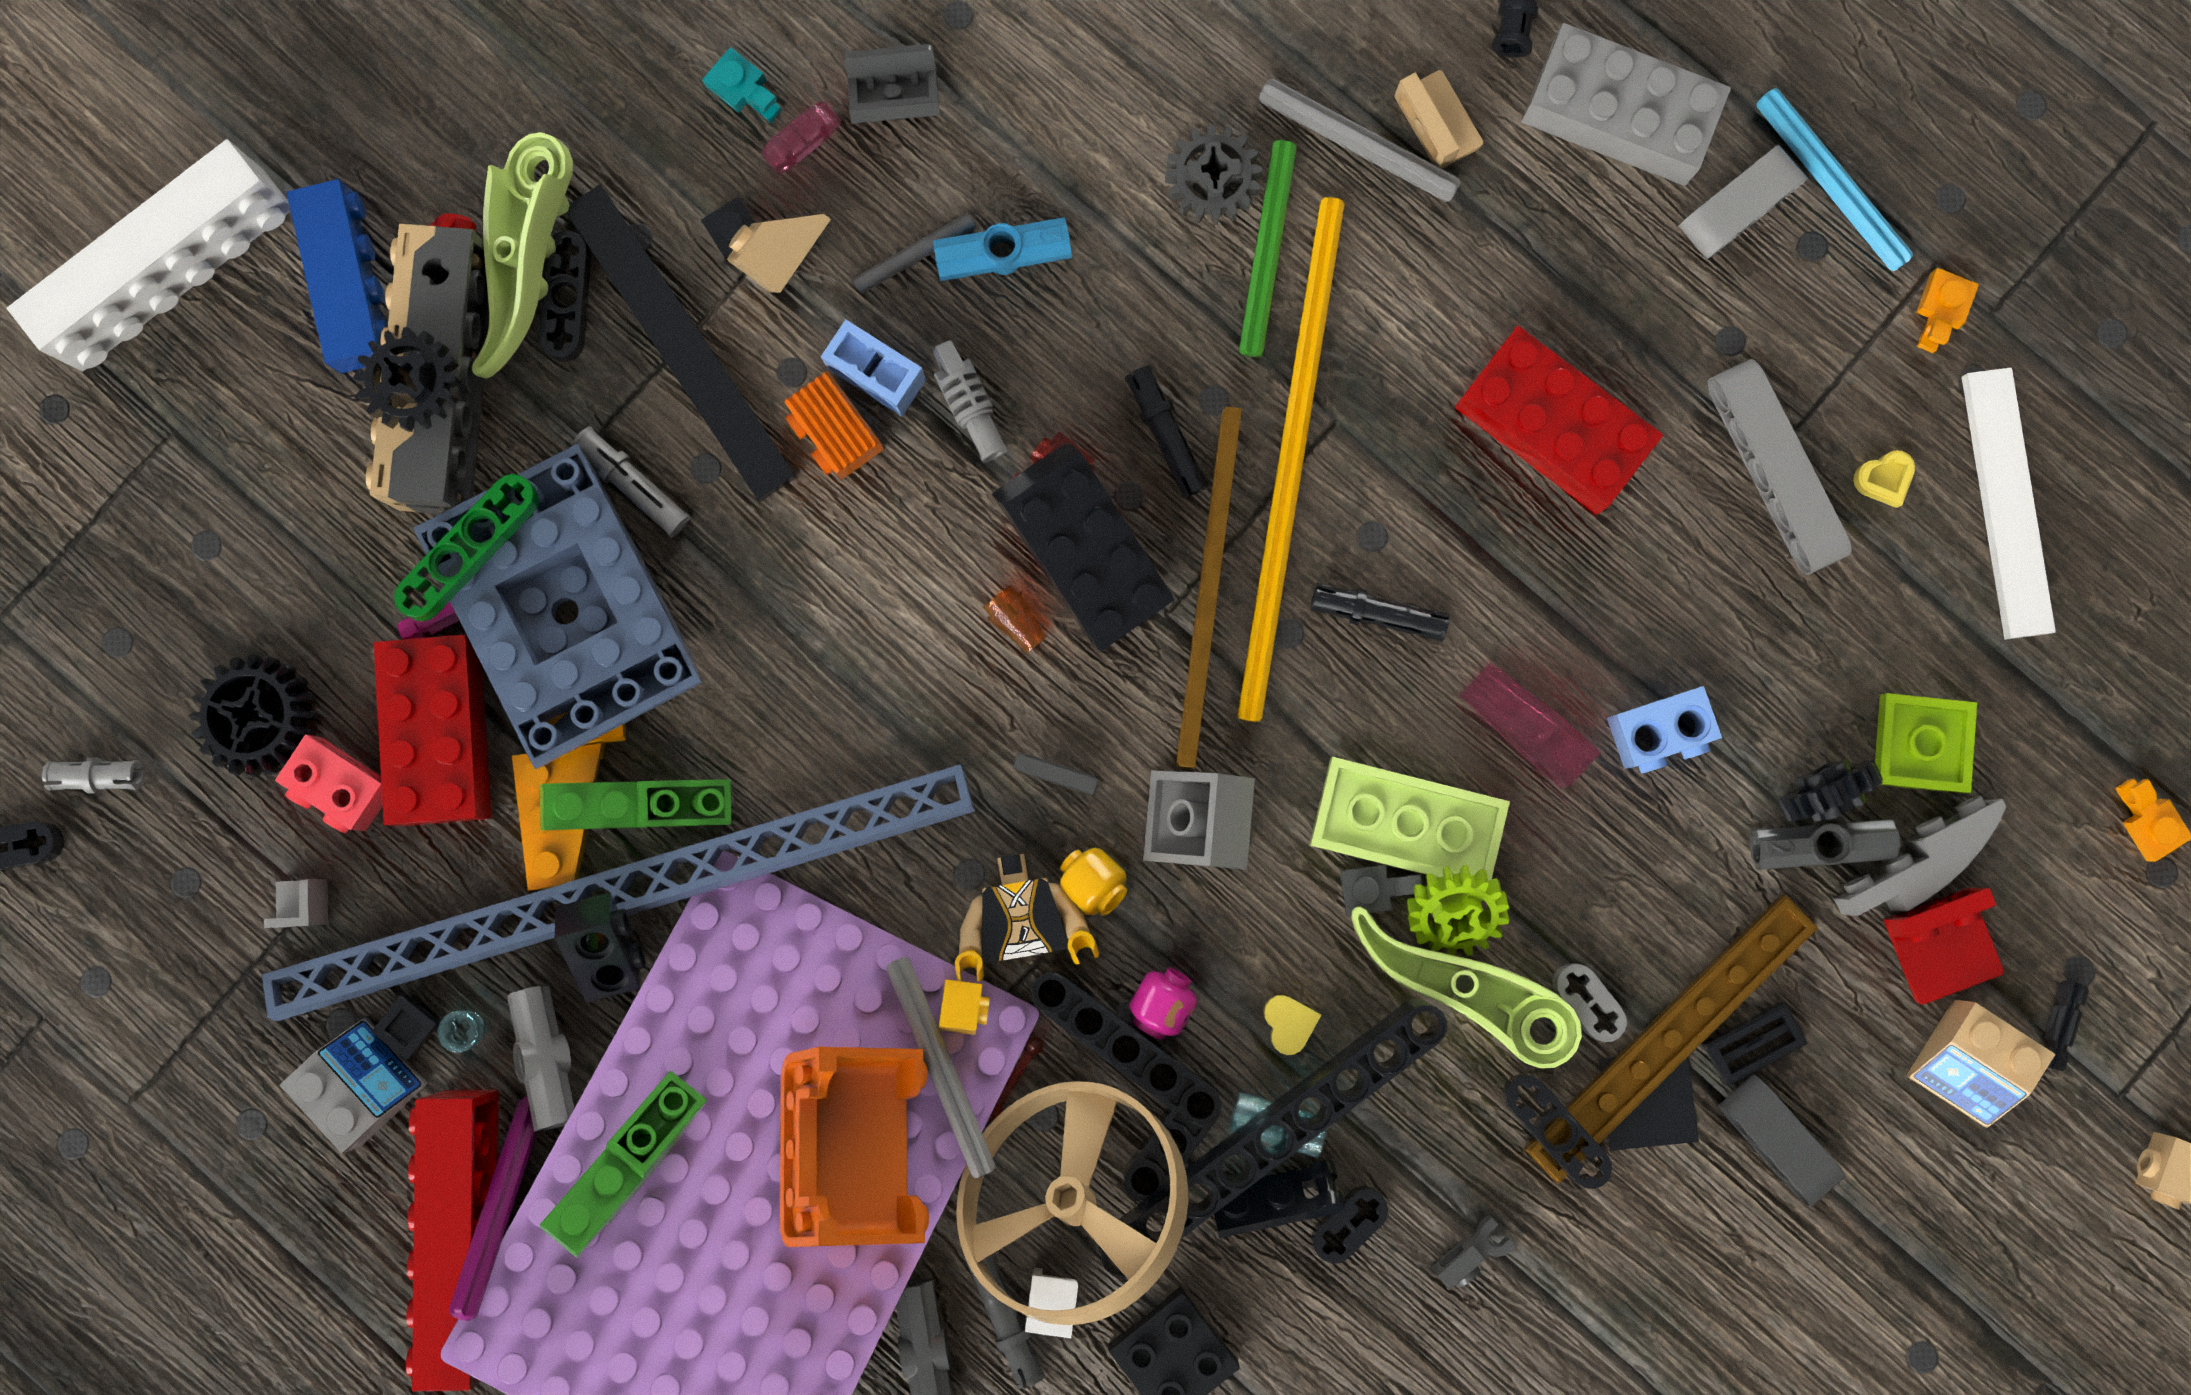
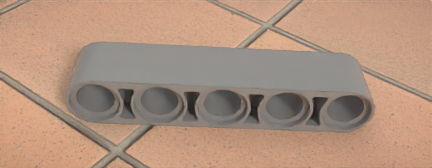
M1749 359L1709 378L1708 390L1712 401L1797 567L1804 574L1810 575L1848 557L1852 550L1848 535L1761 366L1755 360Z

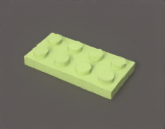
M1331 757L1309 846L1424 875L1431 873L1437 878L1444 876L1443 867L1448 866L1453 874H1457L1463 865H1468L1470 875H1475L1481 869L1486 870L1489 881L1492 880L1510 801Z

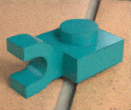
M731 47L702 79L706 88L738 113L746 104H749L767 121L772 123L782 111V108L775 103L777 100L775 95L762 87L767 81L764 73Z

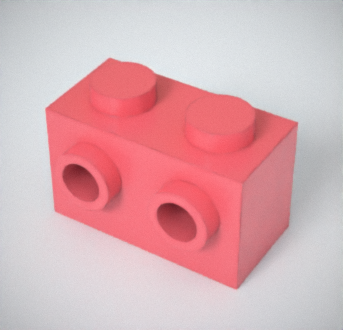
M305 734L275 779L277 783L288 789L285 796L289 800L306 809L313 805L325 813L322 820L326 824L342 833H347L349 829L367 831L383 807L381 775L323 737Z

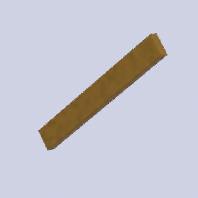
M1226 406L1221 416L1176 766L1180 769L1194 770L1196 764L1242 408Z
M1780 895L1565 1108L1599 1145L1787 960L1818 927L1787 895ZM1553 1118L1545 1126L1544 1133L1546 1139L1551 1144L1564 1142L1569 1135L1567 1122L1563 1118ZM1581 1137L1577 1145L1584 1143V1140ZM1535 1138L1523 1148L1556 1183L1559 1184L1567 1176ZM1576 1146L1572 1150L1561 1154V1157L1565 1160L1568 1153H1570L1580 1163L1587 1157Z

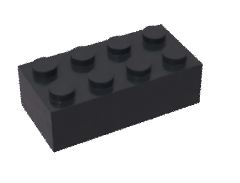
M1066 441L991 493L1085 636L1100 652L1175 600L1083 454Z

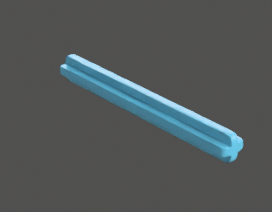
M1774 88L1763 95L1756 104L1759 111L1891 271H1895L1913 257V252L1781 91Z

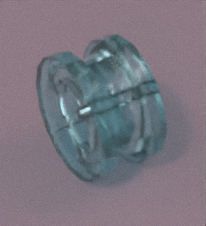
M454 1011L447 1014L440 1021L437 1029L438 1039L441 1045L449 1051L455 1053L465 1052L477 1047L483 1040L485 1025L482 1018L473 1011ZM456 1019H458L459 1024L468 1022L471 1026L466 1032L469 1038L466 1043L464 1038L455 1040L452 1036L457 1030L454 1024Z

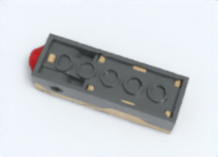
M441 214L429 226L399 224L398 238H394L391 243L390 257L394 265L393 283H389L386 288V306L390 311L388 327H385L381 333V346L386 343L385 331L389 330L399 339L404 327H409L416 333L417 337L424 330L434 337V343L441 341L450 349L446 356L453 357L459 363V366L451 371L450 374L456 375L462 380V385L450 388V393L458 399L457 404L445 402L442 407L448 416L445 419L436 414L430 416L432 427L429 429L420 425L418 421H415L413 432H407L402 429L399 422L393 429L381 423L382 417L374 418L372 421L371 440L375 445L373 462L368 464L366 470V485L370 490V496L399 511L441 514L473 497L485 378L474 375L472 365L479 355L488 334L489 304L484 243L476 234L477 227L473 220L459 214ZM413 351L403 352L397 356H409ZM399 369V372L404 376L403 380L407 383V386L417 391V387L412 383L413 380L409 374ZM408 403L402 409L413 408L418 406L419 404Z

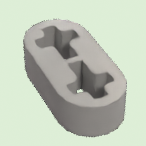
M1576 963L1566 964L1556 971L1552 980L1553 990L1575 1010L1583 1031L1589 1037L1602 1042H1613L1619 1039L1627 1026L1626 1015L1596 974L1587 966ZM1569 974L1577 977L1584 976L1585 980L1581 983V987L1589 997L1585 1001L1578 993H1566L1565 988L1569 985L1566 977ZM1594 1004L1601 1012L1613 1013L1614 1016L1609 1020L1613 1028L1609 1032L1601 1028L1595 1030L1594 1025L1598 1022V1018L1590 1009Z

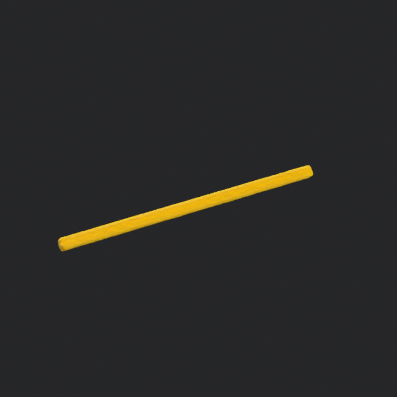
M1324 197L1319 206L1238 708V718L1249 722H1260L1263 716L1342 224L1344 201L1332 197Z

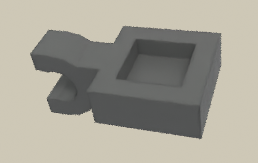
M1386 865L1339 871L1346 916H1351L1352 910L1359 906L1365 908L1368 913L1392 911L1390 897L1414 894L1413 887L1415 884L1422 885L1421 875L1418 874L1387 878Z
M1490 1215L1481 1221L1476 1233L1469 1239L1466 1237L1431 1266L1432 1270L1449 1290L1455 1285L1463 1287L1470 1283L1479 1274L1481 1269L1478 1265L1485 1260L1484 1256L1486 1254L1501 1257L1517 1247L1508 1237L1502 1239L1498 1244L1489 1243V1233L1498 1226Z

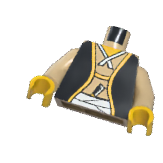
M1024 854L997 858L1002 885L983 888L982 895L973 899L960 928L959 955L955 960V971L957 980L961 981V972L965 968L977 969V982H979L984 977L983 964L1068 949L1073 962L1080 964L1077 958V952L1084 947L1091 948L1095 958L1099 956V950L1093 936L1089 932L1084 913L1063 892L1060 885L1049 883L1048 878L1028 880Z

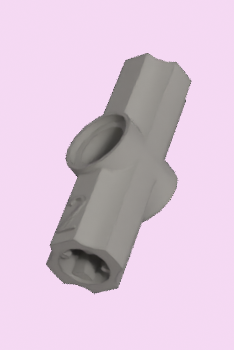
M535 986L510 993L507 998L516 1042L513 1045L514 1067L519 1081L525 1083L534 1132L565 1126L574 1110L568 1074L571 1070V1056L565 1036L561 1033L559 1034L550 987Z

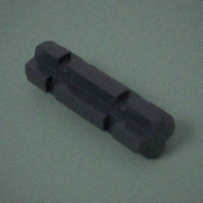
M2062 981L2059 985L2056 998L2060 999L2059 1005H2053L2043 1038L2048 1040L2044 1047L2056 1054L2047 1067L2049 1069L2064 1071L2066 1069L2070 1056L2069 1053H2066L2067 1046H2073L2083 1013L2078 1010L2080 1005L2085 1006L2089 993L2088 988L2082 984L2073 981Z

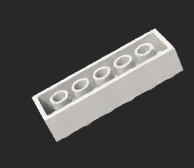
M226 139L9 305L7 310L39 351L83 372L88 368L101 364L107 358L108 352L122 341L136 337L143 330V325L158 313H165L175 307L179 297L193 286L202 285L210 280L214 275V270L228 259L239 257L245 253L250 243L262 233L279 227L284 222L285 216L291 212L289 202L263 168Z

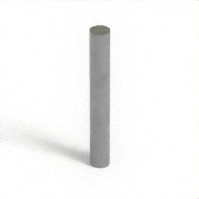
M966 213L857 275L852 280L860 294H863L934 253L933 240L966 235L976 229L975 224L969 214Z

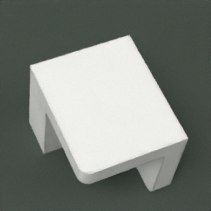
M1034 1267L1028 1307L1042 1310H1068L1076 1307L1077 1280L1042 1275L1043 1269ZM1027 1317L1025 1332L1071 1338L1073 1325L1050 1324Z

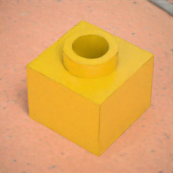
M945 979L939 1021L940 1031L975 1035L977 1024H987L990 997L981 996L982 984Z

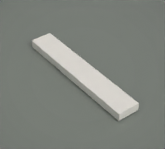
M2012 367L1967 373L1961 378L2004 640L2055 633Z

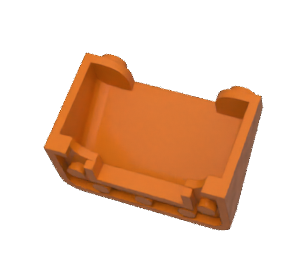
M819 1046L792 1052L785 1057L781 1069L780 1233L785 1246L816 1247L925 1243V1232L929 1225L928 1209L922 1204L918 1196L908 1195L907 1099L916 1097L927 1082L928 1071L926 1063L923 1061V1049Z

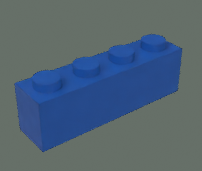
M340 179L287 191L324 362L339 373L365 368L357 359L359 356L370 358L374 352L368 345L371 340L381 346V333L385 327H388V321L383 319L380 303L385 301L383 288L379 279L376 276L373 277L370 261L375 260L374 248L369 236L363 233L360 220L365 218V208L362 199L357 192L349 189Z

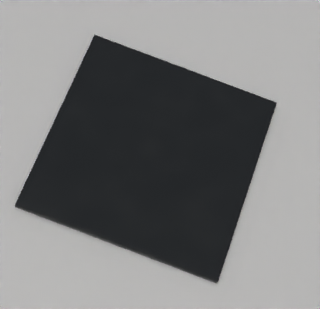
M1616 1057L1599 1059L1600 1072ZM1688 1057L1608 1135L1610 1151L1699 1142Z

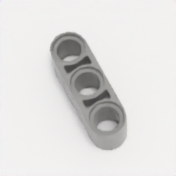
M1777 145L1696 209L1678 227L1704 258L1708 260L1788 197L1808 178L1783 148Z

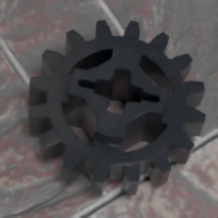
M404 327L399 339L389 330L385 331L386 343L380 346L371 340L368 345L374 352L370 358L359 356L357 359L366 367L365 373L354 374V380L366 387L356 394L357 398L364 403H370L366 412L376 419L382 417L381 423L393 429L399 422L402 429L407 432H413L415 421H418L420 425L429 429L432 427L430 416L436 414L443 419L448 416L442 407L445 402L457 404L458 399L450 393V388L462 385V380L456 375L450 374V372L455 370L459 363L453 357L446 356L450 349L441 341L434 343V337L424 330L417 337L416 333L409 327ZM413 351L409 356H397L403 352ZM399 369L409 374L413 380L412 383L417 387V391L407 386V383L403 380L404 376L399 372ZM408 403L419 404L418 406L413 408L402 409Z
M1847 759L1839 762L1832 761L1796 778L1794 781L1798 789L1789 791L1788 795L1781 797L1778 802L1788 821L1792 820V822H1795L1801 818L1807 819L1811 816L1814 822L1824 819L1828 821L1865 804L1867 799L1864 793L1874 790L1875 786L1882 784L1883 778L1874 760H1865L1859 764L1853 763L1849 765Z

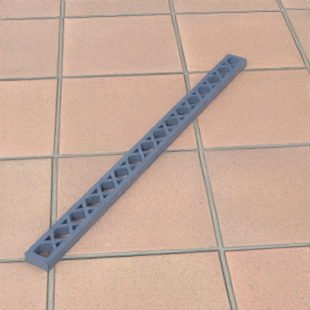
M961 764L262 974L267 1017L274 1021H280L552 939L555 936V923L547 925L539 920L548 904L556 901L568 904L587 899L592 890L602 888L611 893L618 910L624 908L629 916L975 812L965 771ZM956 781L961 798L960 801L943 806L932 800L941 785ZM906 796L916 802L907 817L899 819L888 813L898 798ZM864 810L873 815L864 830L854 832L845 827L850 816L855 811ZM820 823L829 828L820 843L810 845L801 840L809 825ZM776 836L785 841L774 857L765 858L757 853L766 838ZM733 849L741 854L731 870L722 872L713 867L722 851ZM689 862L696 866L697 869L688 883L678 885L670 880L679 864ZM645 875L653 879L644 896L634 898L626 894L636 877ZM515 914L522 918L512 936L502 938L495 934L506 916ZM471 927L478 931L477 936L468 949L458 951L451 947L463 929ZM428 940L435 944L424 962L414 964L408 960L418 943ZM384 953L391 958L381 975L371 977L364 973L376 955ZM341 967L345 969L347 973L337 988L327 990L321 986L333 968ZM293 980L303 983L304 985L292 1002L283 1004L280 984Z

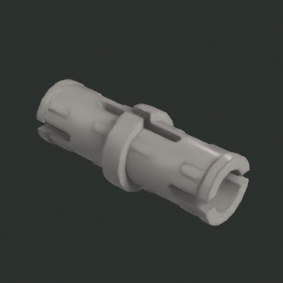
M92 757L86 758V761L83 762L49 761L43 767L42 781H54L44 784L47 790L83 789L86 793H101V789L139 790L144 784L145 771L134 770L141 769L143 766L138 760L110 762Z

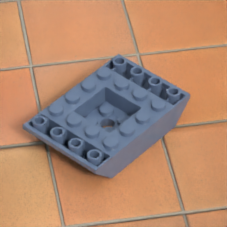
M578 444L517 474L526 478L537 490L539 497L538 507L450 600L534 769H538L702 683L691 652L611 497ZM510 489L507 492L506 496L510 499L509 504L513 502L519 506L523 503L525 499L521 496L522 490L517 492L514 489ZM488 490L413 528L426 555ZM495 505L490 508V511L499 516L504 523L509 519ZM482 519L476 522L471 531L472 539L479 543L490 540L495 532L493 521ZM458 553L445 555L439 564L440 573L446 577L459 573L463 564L462 557ZM564 602H575L578 606L577 618L570 624H559L556 619L557 608ZM564 714L554 725L547 723L548 720Z

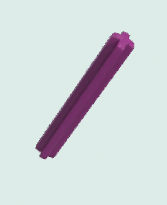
M527 1096L520 1099L517 1103L449 1307L450 1315L460 1320L470 1321L478 1316L537 1131L534 1132Z

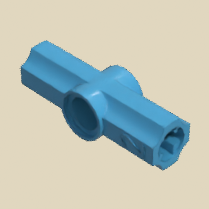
M1065 217L1018 226L998 223L990 226L984 232L933 240L940 281L991 272L999 275H1008L1015 272L1019 267L1072 258ZM999 242H1008L1015 247L1013 252L1006 257L995 256L991 249Z

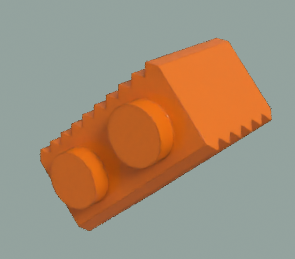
M829 371L823 372L821 376L816 377L814 381L809 382L807 386L802 387L784 401L791 411L785 417L786 421L800 440L806 435L810 437L817 447L810 454L826 476L834 471L839 479L842 480L884 450L879 439Z

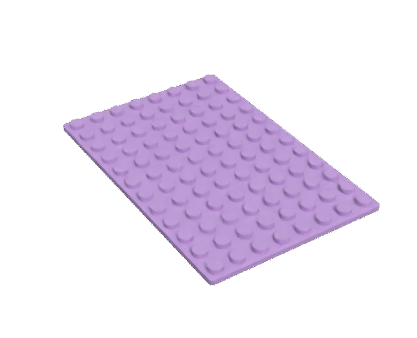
M722 851L713 867L722 872L731 870L739 857L727 851ZM771 873L692 896L504 1235L478 1316L470 1321L458 1319L441 1350L442 1360L507 1395H852L962 1174L966 1161L928 1071L925 1087L920 1090L916 1097L907 1099L908 1195L918 1196L922 1204L928 1209L929 1225L925 1232V1243L787 1247L782 1241L780 1233L781 1069L783 1061L789 1053L819 1046L919 1049L888 975L887 965L899 958L907 957L910 959L938 1029L945 979L958 981L955 966ZM963 970L961 972V981L982 984L981 996L990 997L987 1024H977L975 1035L940 1031L982 1132L1039 1018V1011L1035 1006L983 980L977 982V977ZM671 1070L706 1098L707 1102L631 1200L611 1223H607L577 1259L540 1228V1223L606 1149L608 1141Z

